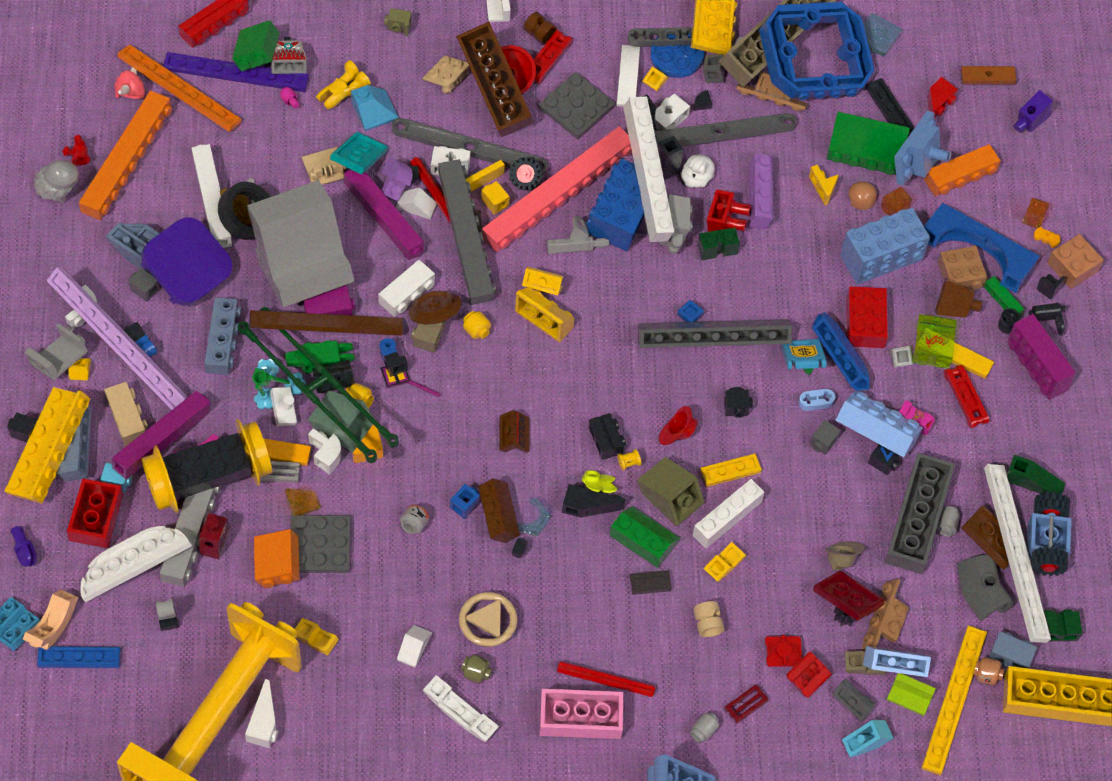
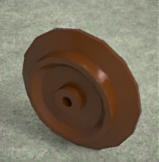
M442 290L432 291L420 296L410 307L408 314L410 319L418 324H436L456 315L461 309L462 301L454 293Z

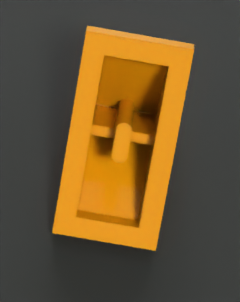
M372 425L361 441L369 449L375 450L377 459L383 458V447L378 429ZM356 447L353 452V462H365V455Z

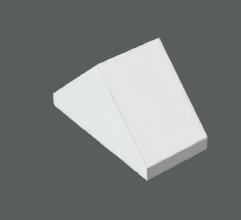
M421 188L403 191L396 208L431 219L437 203Z
M413 625L404 636L397 661L416 668L432 632Z

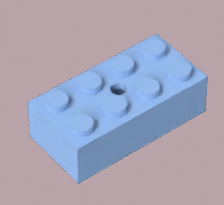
M857 391L845 400L836 418V421L902 457H905L913 448L923 429L917 421L908 420L900 412L890 410L882 402L873 401L865 393Z

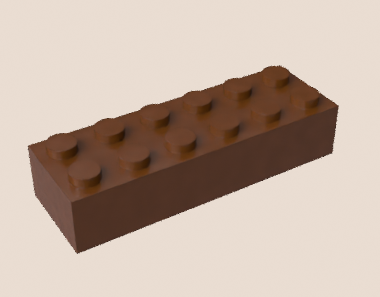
M488 21L457 35V40L500 136L503 137L534 123L490 22Z

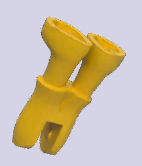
M351 60L344 64L345 73L339 79L336 78L333 83L323 88L316 96L319 102L325 101L324 106L328 110L335 107L344 98L351 96L352 90L371 85L367 75L362 71L359 72L357 66ZM354 80L350 85H346L350 81Z

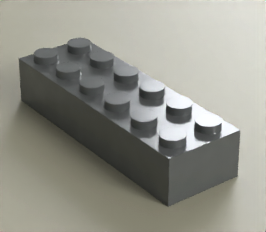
M917 453L884 563L923 574L954 470V463Z

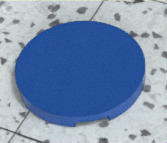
M668 34L666 36L668 39L671 40L676 38V36L673 34ZM691 45L651 46L650 57L654 67L666 76L684 78L700 69L704 59V51L691 48Z

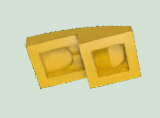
M731 542L703 569L719 582L740 564L746 555Z
M304 618L300 620L295 628L298 633V640L327 656L339 640L336 635L320 629L318 624Z

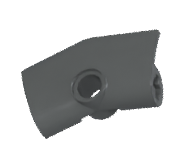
M989 555L976 556L957 563L962 595L980 621L984 620L995 610L1003 613L1014 605V602L999 582L996 562ZM989 583L994 584L993 586H987Z

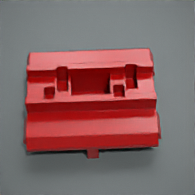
M782 634V636H766L767 667H794L802 659L800 636H785V634Z
M810 651L786 674L788 680L807 698L832 675L827 667Z

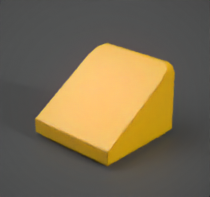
M652 66L642 82L658 91L669 77Z
M80 358L68 368L69 379L88 380L91 359Z

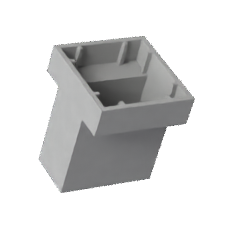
M319 180L247 205L258 248H255L259 266L283 308L354 282L351 265L343 252L332 200Z

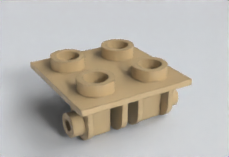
M444 55L422 79L442 86V92L447 94L469 74L468 62Z
M337 147L302 157L311 182L319 180L323 185L344 179L346 167L330 160L331 154Z

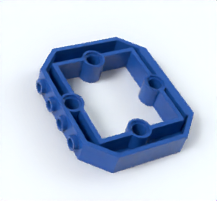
M843 2L778 5L759 29L771 83L791 99L799 98V100H806L812 97L822 99L828 96L837 98L843 95L853 97L864 87L874 72L862 17ZM837 22L842 40V45L837 49V55L841 60L847 62L850 75L834 76L831 73H825L821 77L796 78L792 59L797 55V48L793 43L787 42L783 25L798 24L801 29L808 31L817 23Z

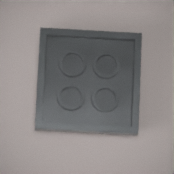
M574 72L538 105L540 110L576 139H580L615 107V103L577 72Z
M291 516V530L298 536L299 573H349L350 516Z

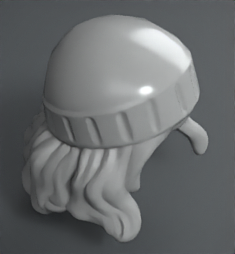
M57 160L42 167L35 174L36 177L34 178L36 194L41 196L42 199H53L54 201L64 203L66 201V194L72 190L78 181L77 167L67 160Z

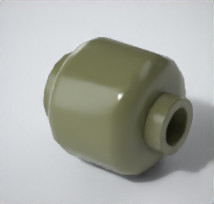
M473 654L470 657L467 656L461 667L464 678L477 684L482 683L484 679L488 680L492 673L490 661L477 654Z

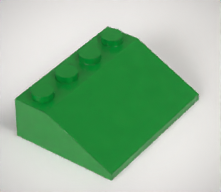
M837 112L826 159L836 163L849 164L853 167L858 166L871 171L875 170L888 175H896L895 155L906 141L910 128Z

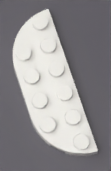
M156 526L143 530L105 550L89 564V570L85 578L82 577V599L87 602L192 546L190 541L176 528L174 530L165 526Z

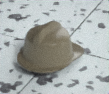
M844 541L826 547L825 551L828 552V562L832 565V570L837 571L852 567L856 556L865 551V546L857 542Z

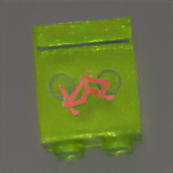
M919 314L916 323L917 334L912 361L919 365L949 368L953 358L957 320Z

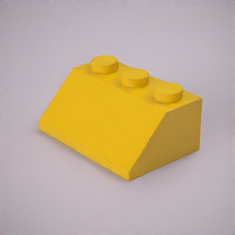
M528 287L516 292L515 312L558 342H561L574 327V317L572 314L559 308L554 301H549L543 297L542 293L538 290Z

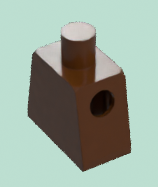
M945 277L935 313L943 316L967 318L969 310L980 312L982 301L973 299L974 291Z

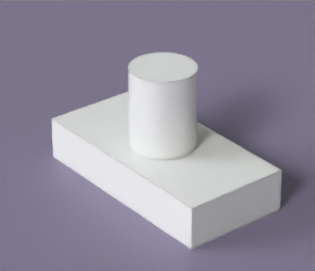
M272 388L270 395L276 427L295 426L297 420L291 388Z

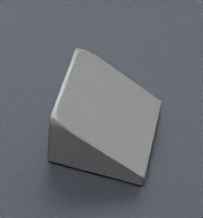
M910 346L889 348L894 368L913 364Z

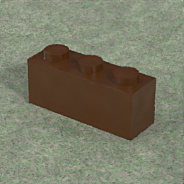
M492 478L478 486L490 539L507 543L520 536L508 483Z

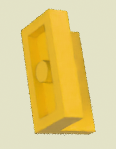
M527 266L522 286L558 296L563 288L561 286L563 276Z

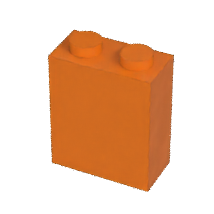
M291 529L254 537L255 581L264 588H272L274 585L291 584L293 581L300 580L298 536Z

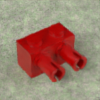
M716 189L706 220L708 232L736 228V230L745 232L747 220L731 217L734 213L750 216L752 205L737 203L734 192Z

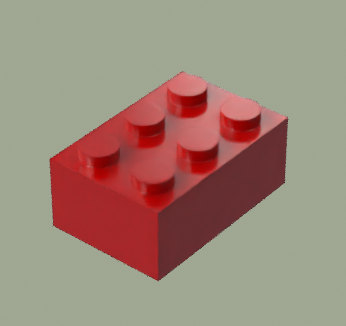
M849 286L846 296L847 338L853 347L885 348L888 339L887 288Z
M82 478L67 528L69 541L103 548L109 547L123 499L121 485Z

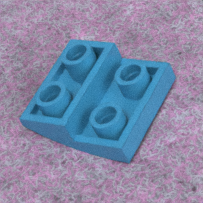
M12 597L0 607V642L14 652L25 641L23 640L25 632L35 627L40 622V619L27 611L24 605Z

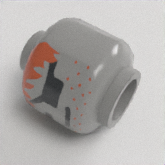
M410 505L400 518L403 530L409 534L422 532L429 521L426 509L418 505Z

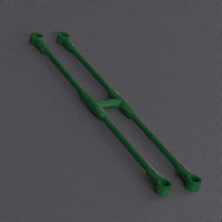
M263 307L259 311H270V309ZM240 322L238 324L239 333L246 335L252 342H255L293 381V384L356 444V447L365 455L368 463L377 461L376 451L369 449L362 441H359L312 392L328 381L335 389H338L378 429V432L387 440L389 447L395 448L399 445L398 436L391 434L384 426H381L341 386V383L321 363H318L287 331L279 330L322 375L308 386L299 378H296L258 340V337L250 330L247 322Z

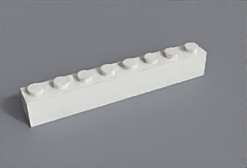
M629 97L623 109L641 191L650 242L668 241L674 233L648 99L647 97Z

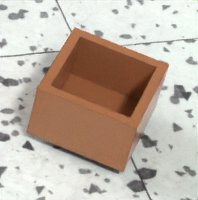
M1078 234L1052 251L1047 263L1060 278L1062 276L1066 277L1065 283L1070 289H1073L1099 272L1104 260Z

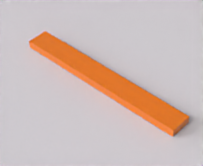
M129 44L118 52V58L228 132L241 124V118Z

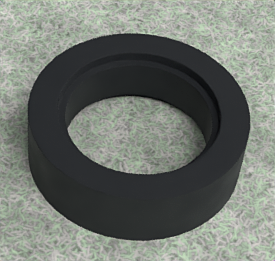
M243 181L236 183L220 196L218 216L224 228L231 235L242 240L255 239L253 227L247 226L238 220L233 211V200L237 195H244L256 203L270 198V196L259 185Z

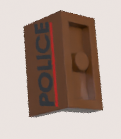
M515 410L500 415L499 450L505 453L517 448L528 453L529 417Z

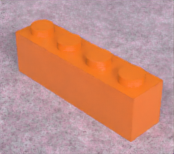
M988 144L954 158L948 163L945 162L931 168L924 181L934 196L944 195L954 188H961L966 183L975 182L985 175L994 174L997 172L1001 160L991 145Z

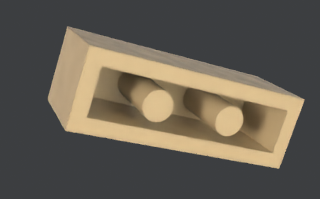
M127 382L106 388L104 391L124 446H127L144 433L148 426L145 419L141 420L140 418L142 411L139 403L135 404L133 400L136 398L133 388H129Z

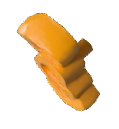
M1042 227L1037 228L1033 235L1035 241L1041 240L1043 243L1049 244L1051 248H1055L1060 244L1061 238L1058 234H1054L1046 229L1044 230Z

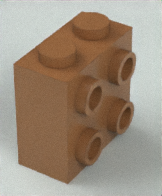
M976 246L940 252L938 264L943 279L945 277L973 290L984 287L987 276Z

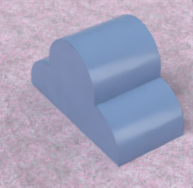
M666 754L656 757L654 765L647 769V781H715L716 777Z

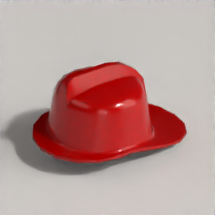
M683 406L678 409L670 421L663 427L659 434L660 444L669 445L676 439L683 440L692 436L698 425V420L692 416L690 407Z

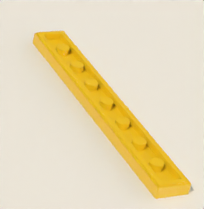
M967 626L921 767L923 770L940 776L942 774L976 663L985 640L986 631Z

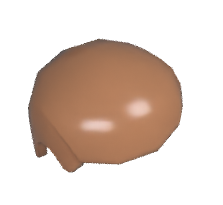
M859 181L850 187L848 196L854 208L867 210L874 206L876 203V190L869 182Z

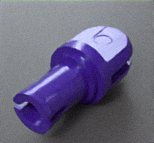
M22 526L13 527L10 532L15 540L14 551L20 564L24 567L35 565L37 554L33 542L27 540Z

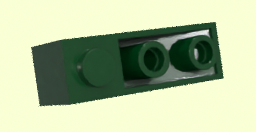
M1015 454L1006 474L1009 483L1039 494H1046V492L1050 494L1052 492H1056V494L1063 493L1066 484L1035 462Z

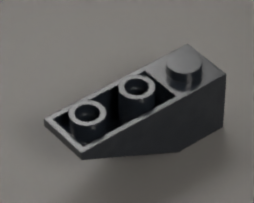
M569 484L562 506V513L582 518L624 510L626 499L616 494L609 495L602 491L595 492L586 489L578 484Z

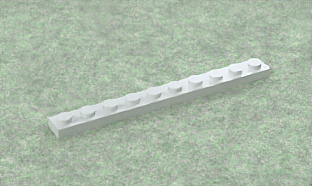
M987 464L984 470L1030 642L1047 643L1051 640L1005 467L1004 465Z

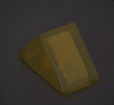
M285 489L286 504L291 516H302L321 508L315 491Z

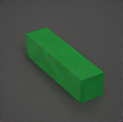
M995 276L985 282L984 288L1004 310L1011 308L1016 310L1019 316L1023 315L1025 309L1004 286L1000 285V281Z

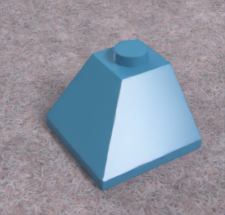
M367 85L351 91L352 105L365 131L391 123L396 118H399L385 89Z

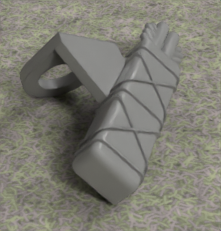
M575 215L572 218L574 227L570 238L548 240L547 251L549 254L593 250V247L604 248L608 246L609 240L606 238L593 240V237H589L584 220Z

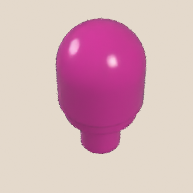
M284 87L280 91V97L285 104L292 105L293 108L299 107L297 94L290 87Z

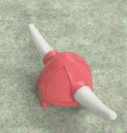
M132 67L130 71L126 70L117 77L114 85L116 98H119L120 95L133 99L145 97L143 82L137 76L135 68Z

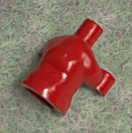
M75 135L73 148L69 149L66 146L62 149L64 156L73 155L71 161L75 166H85L91 160L88 148L81 135Z

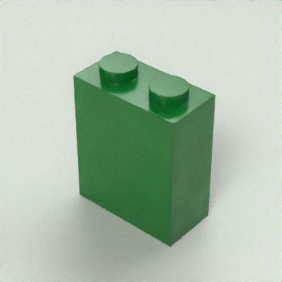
M268 20L240 30L232 60L241 71L272 62L280 33L272 21Z

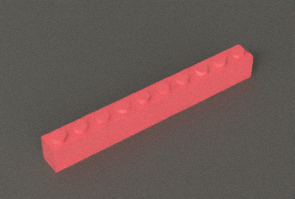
M620 126L483 227V240L496 252L507 248L511 241L515 238H520L527 229L533 228L543 217H548L552 210L556 207H561L568 198L576 196L580 189L584 186H589L596 177H601L608 168L613 167L615 163L618 164L621 158L629 156L632 153L629 135Z

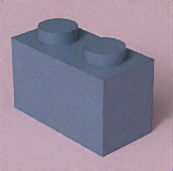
M999 632L989 658L999 660L1006 667L1012 666L1029 669L1037 647L1027 640L1015 638L1010 633Z

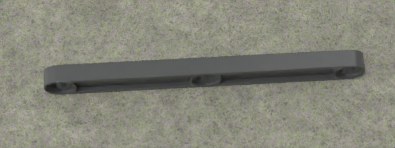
M784 113L654 131L657 146L658 142L675 136L681 146L792 131L795 128L797 119L793 114ZM789 120L792 124H786L784 121ZM715 130H722L724 133L719 134Z
M396 118L392 122L393 134L430 146H445L452 149H465L464 146L466 144H472L474 148L468 150L471 151L470 157L493 164L502 160L507 168H510L518 158L529 157L544 166L542 175L547 172V161L538 156L404 118ZM398 124H402L405 126V128L403 130H397L395 126Z

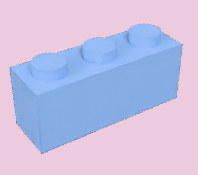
M866 646L863 666L874 670L928 677L931 657L921 653Z

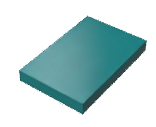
M356 132L331 154L330 160L363 174L387 152L388 146Z

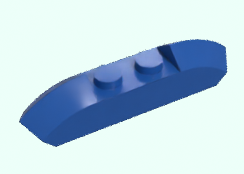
M825 312L819 313L812 323V329L850 386L856 391L868 390L869 373L864 362L839 325Z

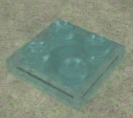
M873 13L870 14L863 24L869 49L882 57H885L902 33V28Z

